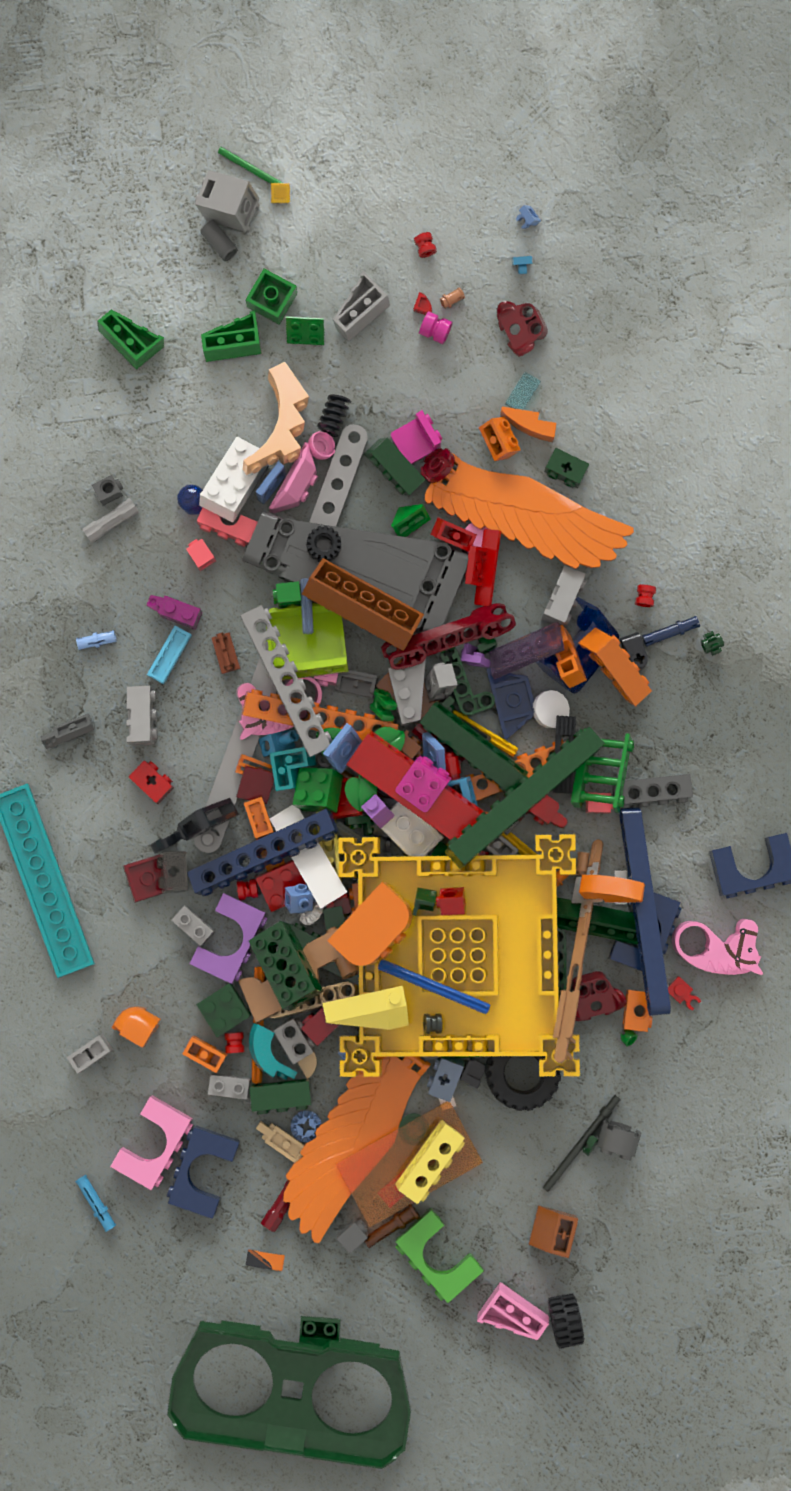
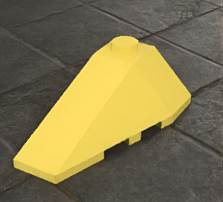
M403 986L322 1003L326 1023L387 1030L409 1025Z

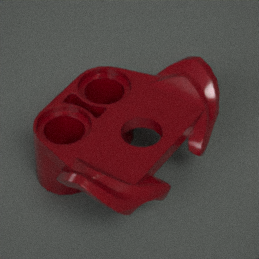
M504 301L497 306L496 312L499 328L501 331L505 330L510 340L507 345L518 357L533 350L536 340L546 337L548 333L547 326L539 310L532 304L515 305L513 302ZM533 309L532 316L527 318V311ZM514 324L520 326V331L516 335L510 332V328ZM541 326L540 332L534 334L535 327Z
M595 971L581 976L580 986L584 985L585 987L579 990L580 996L575 1021L591 1020V1017L604 1013L605 1015H610L626 1006L627 1000L622 991L613 988L603 972ZM577 977L573 978L571 983L573 991L576 988ZM604 980L601 985H596L597 981ZM594 1001L601 1002V1008L592 1010L591 1004Z

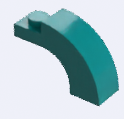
M253 1023L249 1035V1049L257 1067L273 1078L276 1074L285 1080L288 1077L294 1079L297 1072L278 1062L272 1054L271 1041L275 1033L259 1024Z

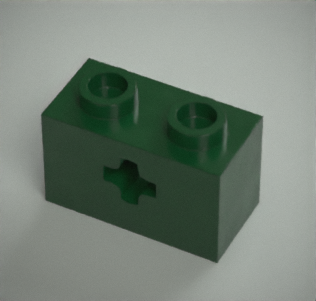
M555 447L544 472L551 479L557 480L558 478L564 481V484L570 488H578L589 467V463ZM568 467V471L566 473L563 472V469Z

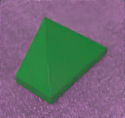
M422 504L398 508L391 526L397 536L407 537L431 520Z

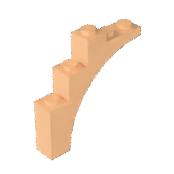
M286 362L269 369L268 381L277 399L279 418L267 442L256 453L243 460V471L246 475L257 473L262 467L268 464H275L278 459L284 465L288 462L293 463L299 458L301 447L294 437L299 436L304 430L305 421L299 412L307 407L309 396Z

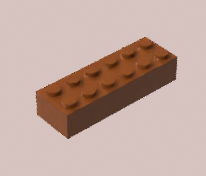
M324 558L310 576L302 592V595L403 651L424 616L423 613Z

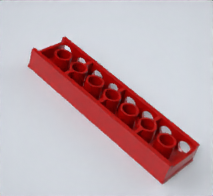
M373 731L368 733L346 764L450 840L455 836L459 838L463 835L461 831L467 825L473 826L477 823L475 819L485 811L471 803L448 785L427 812L421 811L396 793V787L415 761Z

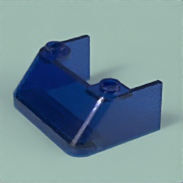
M579 597L575 600L583 609L577 617V626L580 628V631L572 640L587 680L569 688L561 679L556 665L559 662L556 656L551 654L542 659L533 653L530 655L542 671L573 694L578 693L599 668V665L590 658L589 654L591 652L582 648L579 642L594 628L610 636L614 635L619 640L618 632L600 609Z

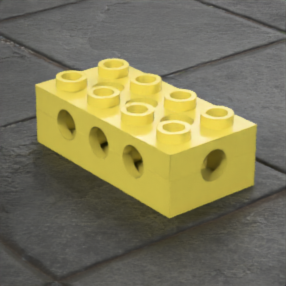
M441 1119L395 1183L397 1189L416 1204L420 1201L423 1202L429 1195L428 1189L431 1185H436L440 1180V1173L443 1168L447 1169L452 1163L453 1159L451 1157L453 1154L459 1152L464 1146L465 1142L463 1140L465 1138L462 1134ZM442 1143H447L444 1149H439ZM435 1159L433 1165H427L430 1160ZM424 1176L421 1181L416 1182L417 1177Z

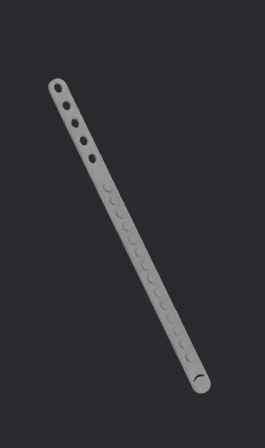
M351 424L343 429L309 523L329 526L337 525L367 443L368 436L363 427ZM350 433H358L360 440L357 443L350 442L348 439ZM342 456H349L352 463L347 467L342 466L340 458ZM333 480H341L343 487L340 490L333 489L331 486ZM325 503L334 505L335 509L332 513L327 514L323 511ZM268 641L265 642V645H264L267 650H268ZM260 658L250 684L256 690L263 691L262 695L270 696L271 693L276 694V689ZM242 708L206 806L227 798H231L234 806L236 804V795L242 778L241 774L235 773L241 754L253 757L260 735L251 734L243 740L240 739L243 731L239 723ZM244 760V761H243V763H246V764H248V765H250V763H251L250 761H247V760ZM218 809L208 814L207 818L211 821L222 815ZM230 820L214 828L219 833V836L209 830L195 837L196 847L206 853L215 852L222 843Z

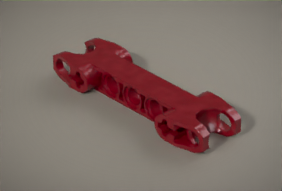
M495 603L491 606L477 608L471 612L470 616L413 635L404 651L396 648V651L386 653V649L392 645L388 642L381 646L384 658H388L392 669H404L423 663L427 656L478 638L493 639L511 631L516 626L514 616L507 613L504 604ZM501 608L502 612L500 615H494V610ZM510 619L508 626H501V621ZM397 657L403 658L400 664H394V659Z

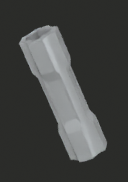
M129 498L118 505L117 508L99 520L93 521L82 530L90 542L93 543L123 521L129 520L138 514L139 511Z

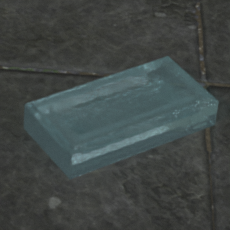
M524 372L505 405L510 408L524 410L541 381Z

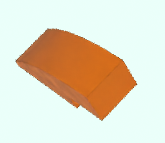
M509 407L501 408L500 416L506 417L507 421L518 430L537 439L553 442L557 423L538 420L539 412Z
M582 875L579 893L584 899H603L605 903L642 902L645 884L619 877Z

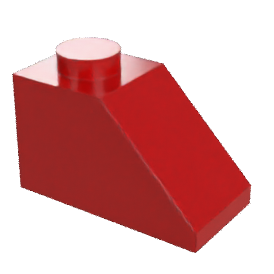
M439 517L430 534L468 552L477 534Z

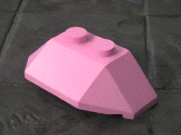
M304 443L299 458L293 463L269 506L271 513L274 514L298 507L301 502L304 503L306 501L310 485L314 486L318 476L316 475V467L308 443Z

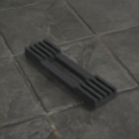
M556 716V754L561 751L562 736H569V742L575 739L573 736L576 734V716ZM572 773L553 790V793L572 794L574 774Z

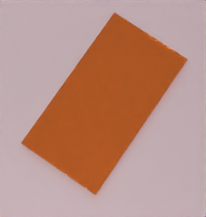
M450 1102L442 1103L336 1164L369 1227L414 1203V1201L397 1189L395 1183L441 1119L462 1134L465 1138L463 1140L465 1144L459 1152L453 1154L451 1157L453 1159L452 1163L447 1169L443 1168L440 1173V1180L436 1185H431L428 1189L429 1193L483 1163ZM442 1143L439 1149H444L447 1143ZM435 1159L430 1160L427 1165H433ZM424 1176L417 1177L416 1182L421 1181Z

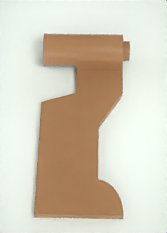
M337 927L328 929L325 935L311 941L303 949L318 981V969L333 961L336 963L342 979H349L359 974V966L350 963L327 941L338 930ZM253 977L238 980L256 1023L283 1010L268 980L263 983L261 980Z

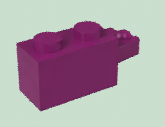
M150 595L147 602V607L158 612L160 617L196 630L203 613L200 608L165 595L164 598Z

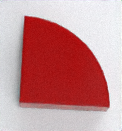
M419 292L413 308L414 312L426 315L428 311L432 312L430 301L421 292Z

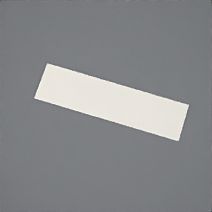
M291 805L270 818V821L275 830L278 831L305 818L300 809ZM297 835L295 838V842L299 843L302 840V835ZM318 842L316 847L300 850V854L291 858L321 909L347 893Z

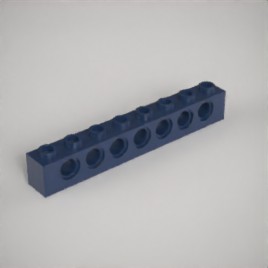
M324 809L192 869L187 874L194 893L208 896L216 888L228 887L230 882L236 879L240 881L247 878V874L261 872L265 870L267 865H276L281 863L282 859L287 856L294 857L300 854V850L305 848L312 849L320 841L334 839L339 830L331 811ZM319 826V833L313 835L314 827ZM302 834V840L296 843V836ZM284 842V849L278 851L279 843ZM267 850V856L261 859V852ZM249 857L250 862L244 867L243 861ZM231 865L232 872L227 875L226 868ZM214 873L215 879L209 882V876Z

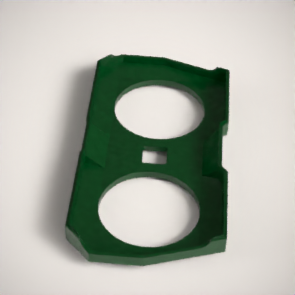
M221 1320L220 1324L200 1321L173 1373L167 1415L176 1431L184 1440L284 1453L304 1458L383 1469L394 1462L405 1451L411 1406L399 1350L380 1348L379 1343L340 1338V1342L329 1340L324 1346L276 1340L270 1331L261 1330V1326ZM225 1344H238L249 1347L259 1353L267 1362L273 1378L272 1391L266 1402L255 1411L244 1415L222 1414L205 1404L196 1390L194 1372L201 1357L209 1350ZM343 1362H359L374 1368L384 1377L391 1391L392 1402L388 1414L381 1423L368 1431L346 1433L330 1427L319 1417L313 1404L312 1391L319 1376L331 1366ZM283 1380L303 1382L302 1398L282 1396Z

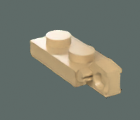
M262 1121L259 1122L256 1129L264 1134L261 1138L265 1140V1143L294 1163L302 1158L300 1151L304 1147L303 1143L273 1123L268 1126Z

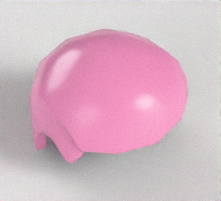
M318 431L309 438V448L315 459L326 460L335 453V442L333 437L327 432Z

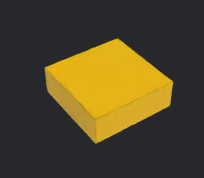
M271 183V203H290V183Z

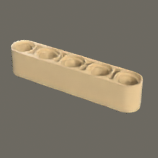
M342 982L322 987L323 992L315 996L316 1001L314 1005H311L308 1000L295 1010H281L276 1015L270 1016V1018H284L323 1008L322 1003L330 1001L327 995L331 990L334 993L331 1001L359 995V986L353 982ZM348 986L352 987V994L350 996L346 994Z

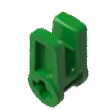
M375 689L373 693L374 700L369 707L370 710L383 721H393L394 715L390 710H396L398 705L388 691Z

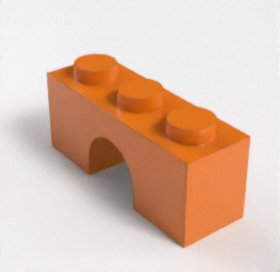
M560 625L545 632L550 648L554 651L559 661L556 665L561 679L566 685L571 688L586 681L587 679L572 637L566 628Z

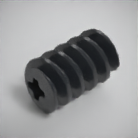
M330 394L327 397L328 401L325 402L326 408L322 410L323 415L320 416L321 422L317 424V427L332 437H338V434L334 431H341L337 423H344L340 419V417H346L342 410L349 409L345 403H351V400L341 395Z

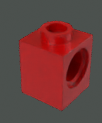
M464 887L440 889L439 896H436V906L440 908L441 916L465 914Z

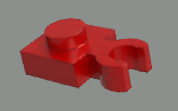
M679 976L668 986L669 995L679 1004L684 1000L686 1007L690 1010H694L690 1005L691 1000L694 999L698 1003L701 1002L699 997L690 994L693 989Z

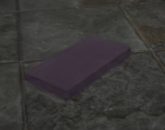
M559 622L489 651L491 675L494 680L563 651L564 643Z

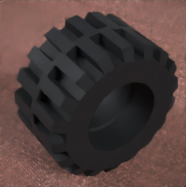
M573 1293L550 1297L548 1307L556 1345L559 1349L582 1345L584 1343V1332L576 1297Z

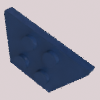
M486 668L491 691L495 698V707L503 738L507 740L534 717V699L528 676Z

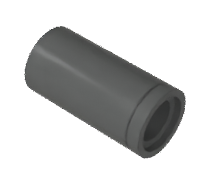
M215 220L209 221L202 227L200 233L223 261H228L235 256L238 248Z

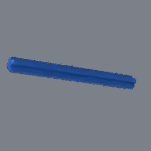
M381 960L378 965V969L483 1014H487L490 1009V1004L386 960Z

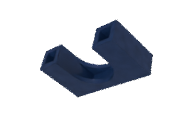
M783 833L765 838L770 865L766 874L756 880L748 879L739 873L735 865L731 846L709 851L720 896L725 895L726 899L737 897V892L741 891L749 894L756 892L758 887H763L766 890L775 888V883L782 882V886L791 884V846L788 834Z
M654 893L662 952L665 955L668 949L666 941L668 936H672L675 926L673 922L675 918L679 917L681 907H679L680 902ZM614 941L608 959L642 971L639 948Z
M196 1125L188 1133L186 1139L189 1141L188 1147L182 1150L180 1159L183 1160L181 1167L176 1168L173 1176L176 1179L175 1184L170 1186L166 1197L169 1198L168 1204L213 1219L221 1197L202 1191L192 1183L190 1178L191 1163L198 1156L205 1154L214 1155L233 1162L240 1140Z

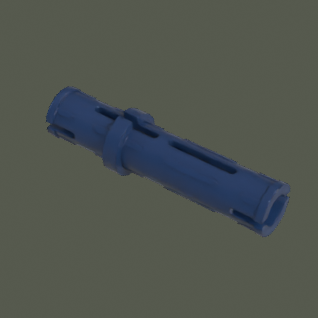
M697 616L681 622L678 620L673 625L642 635L643 642L648 647L673 636L684 635L689 630L699 628V620Z

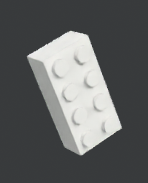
M236 437L201 492L199 506L233 523L268 467L266 465L257 473H250L248 475L243 471V460L256 453L260 448Z

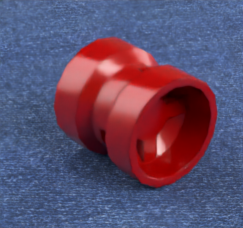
M430 232L421 233L414 238L415 245L419 248L418 254L420 258L432 256L437 252L435 244L432 243L433 237Z
M644 584L638 585V597L635 599V605L654 607L652 597L656 593V587Z
M250 879L249 882L237 881L239 900H245L247 897L259 898L256 879Z
M244 1032L224 1033V1038L228 1044L225 1047V1053L245 1052V1046L242 1044Z

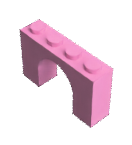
M153 1095L148 1099L140 1115L158 1124L164 1130L167 1138L165 1151L155 1159H144L122 1147L110 1166L150 1190L154 1186L159 1187L164 1178L161 1176L163 1170L169 1169L174 1160L171 1156L174 1151L178 1153L183 1144L181 1141L183 1135H188L193 1127V1124H191L193 1118Z

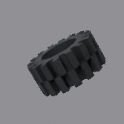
M326 525L324 527L318 526L317 529L314 528L309 533L307 539L309 555L319 562L323 558L332 561L341 550V537L338 535V532L334 531L332 527L328 528ZM321 537H327L332 545L329 550L321 551L316 545L317 540Z

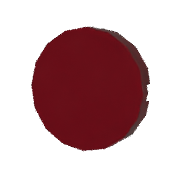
M438 448L432 451L425 458L424 467L421 466V475L430 483H436L444 479L454 466L455 457L453 453L447 448Z

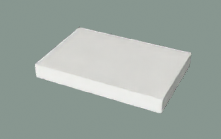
M399 802L390 809L395 816L381 828L408 857L426 856L444 838L434 827Z

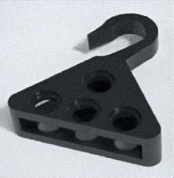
M231 798L198 809L178 823L177 830L164 839H158L150 846L154 854L182 839L186 841L191 840L238 816L239 813ZM219 809L222 816L209 821L207 815Z

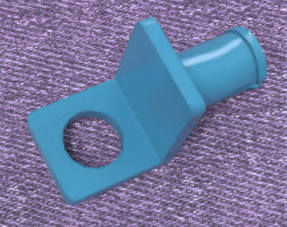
M286 730L260 738L259 744L263 757H267L273 752L295 748L294 742L299 739L297 731ZM265 741L269 742V751L265 748Z

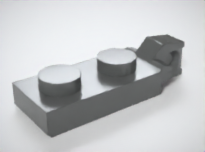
M85 714L53 728L54 731L41 736V741L45 749H49L80 735L87 734L94 730L92 719L89 714Z

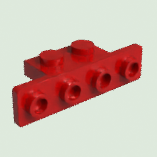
M484 529L482 546H470L465 584L476 586L475 605H492L501 537L500 530Z

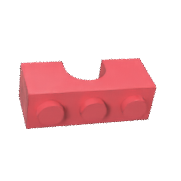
M203 507L197 519V523L203 531L209 533L214 531L218 533L217 536L226 540L229 537L235 540L236 544L243 547L249 544L258 523L255 520L240 515L236 524L228 526L222 523L221 516Z

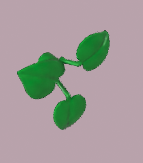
M382 727L374 732L399 751L402 750L405 742V733L391 727ZM326 728L323 730L324 732H329L333 741L342 729ZM358 774V778L351 777L347 780L345 794L349 803L357 811L361 812L363 811L361 806L375 794L377 795V787Z

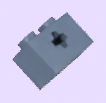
M441 1056V1059L437 1058L433 1067L436 1070L435 1075H430L426 1086L429 1087L428 1094L451 1102L465 1061L452 1056ZM444 1074L448 1075L445 1080L442 1079Z

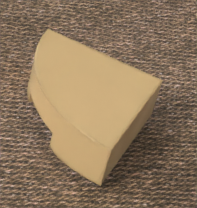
M315 1052L297 1062L307 1079L316 1069L317 1058Z

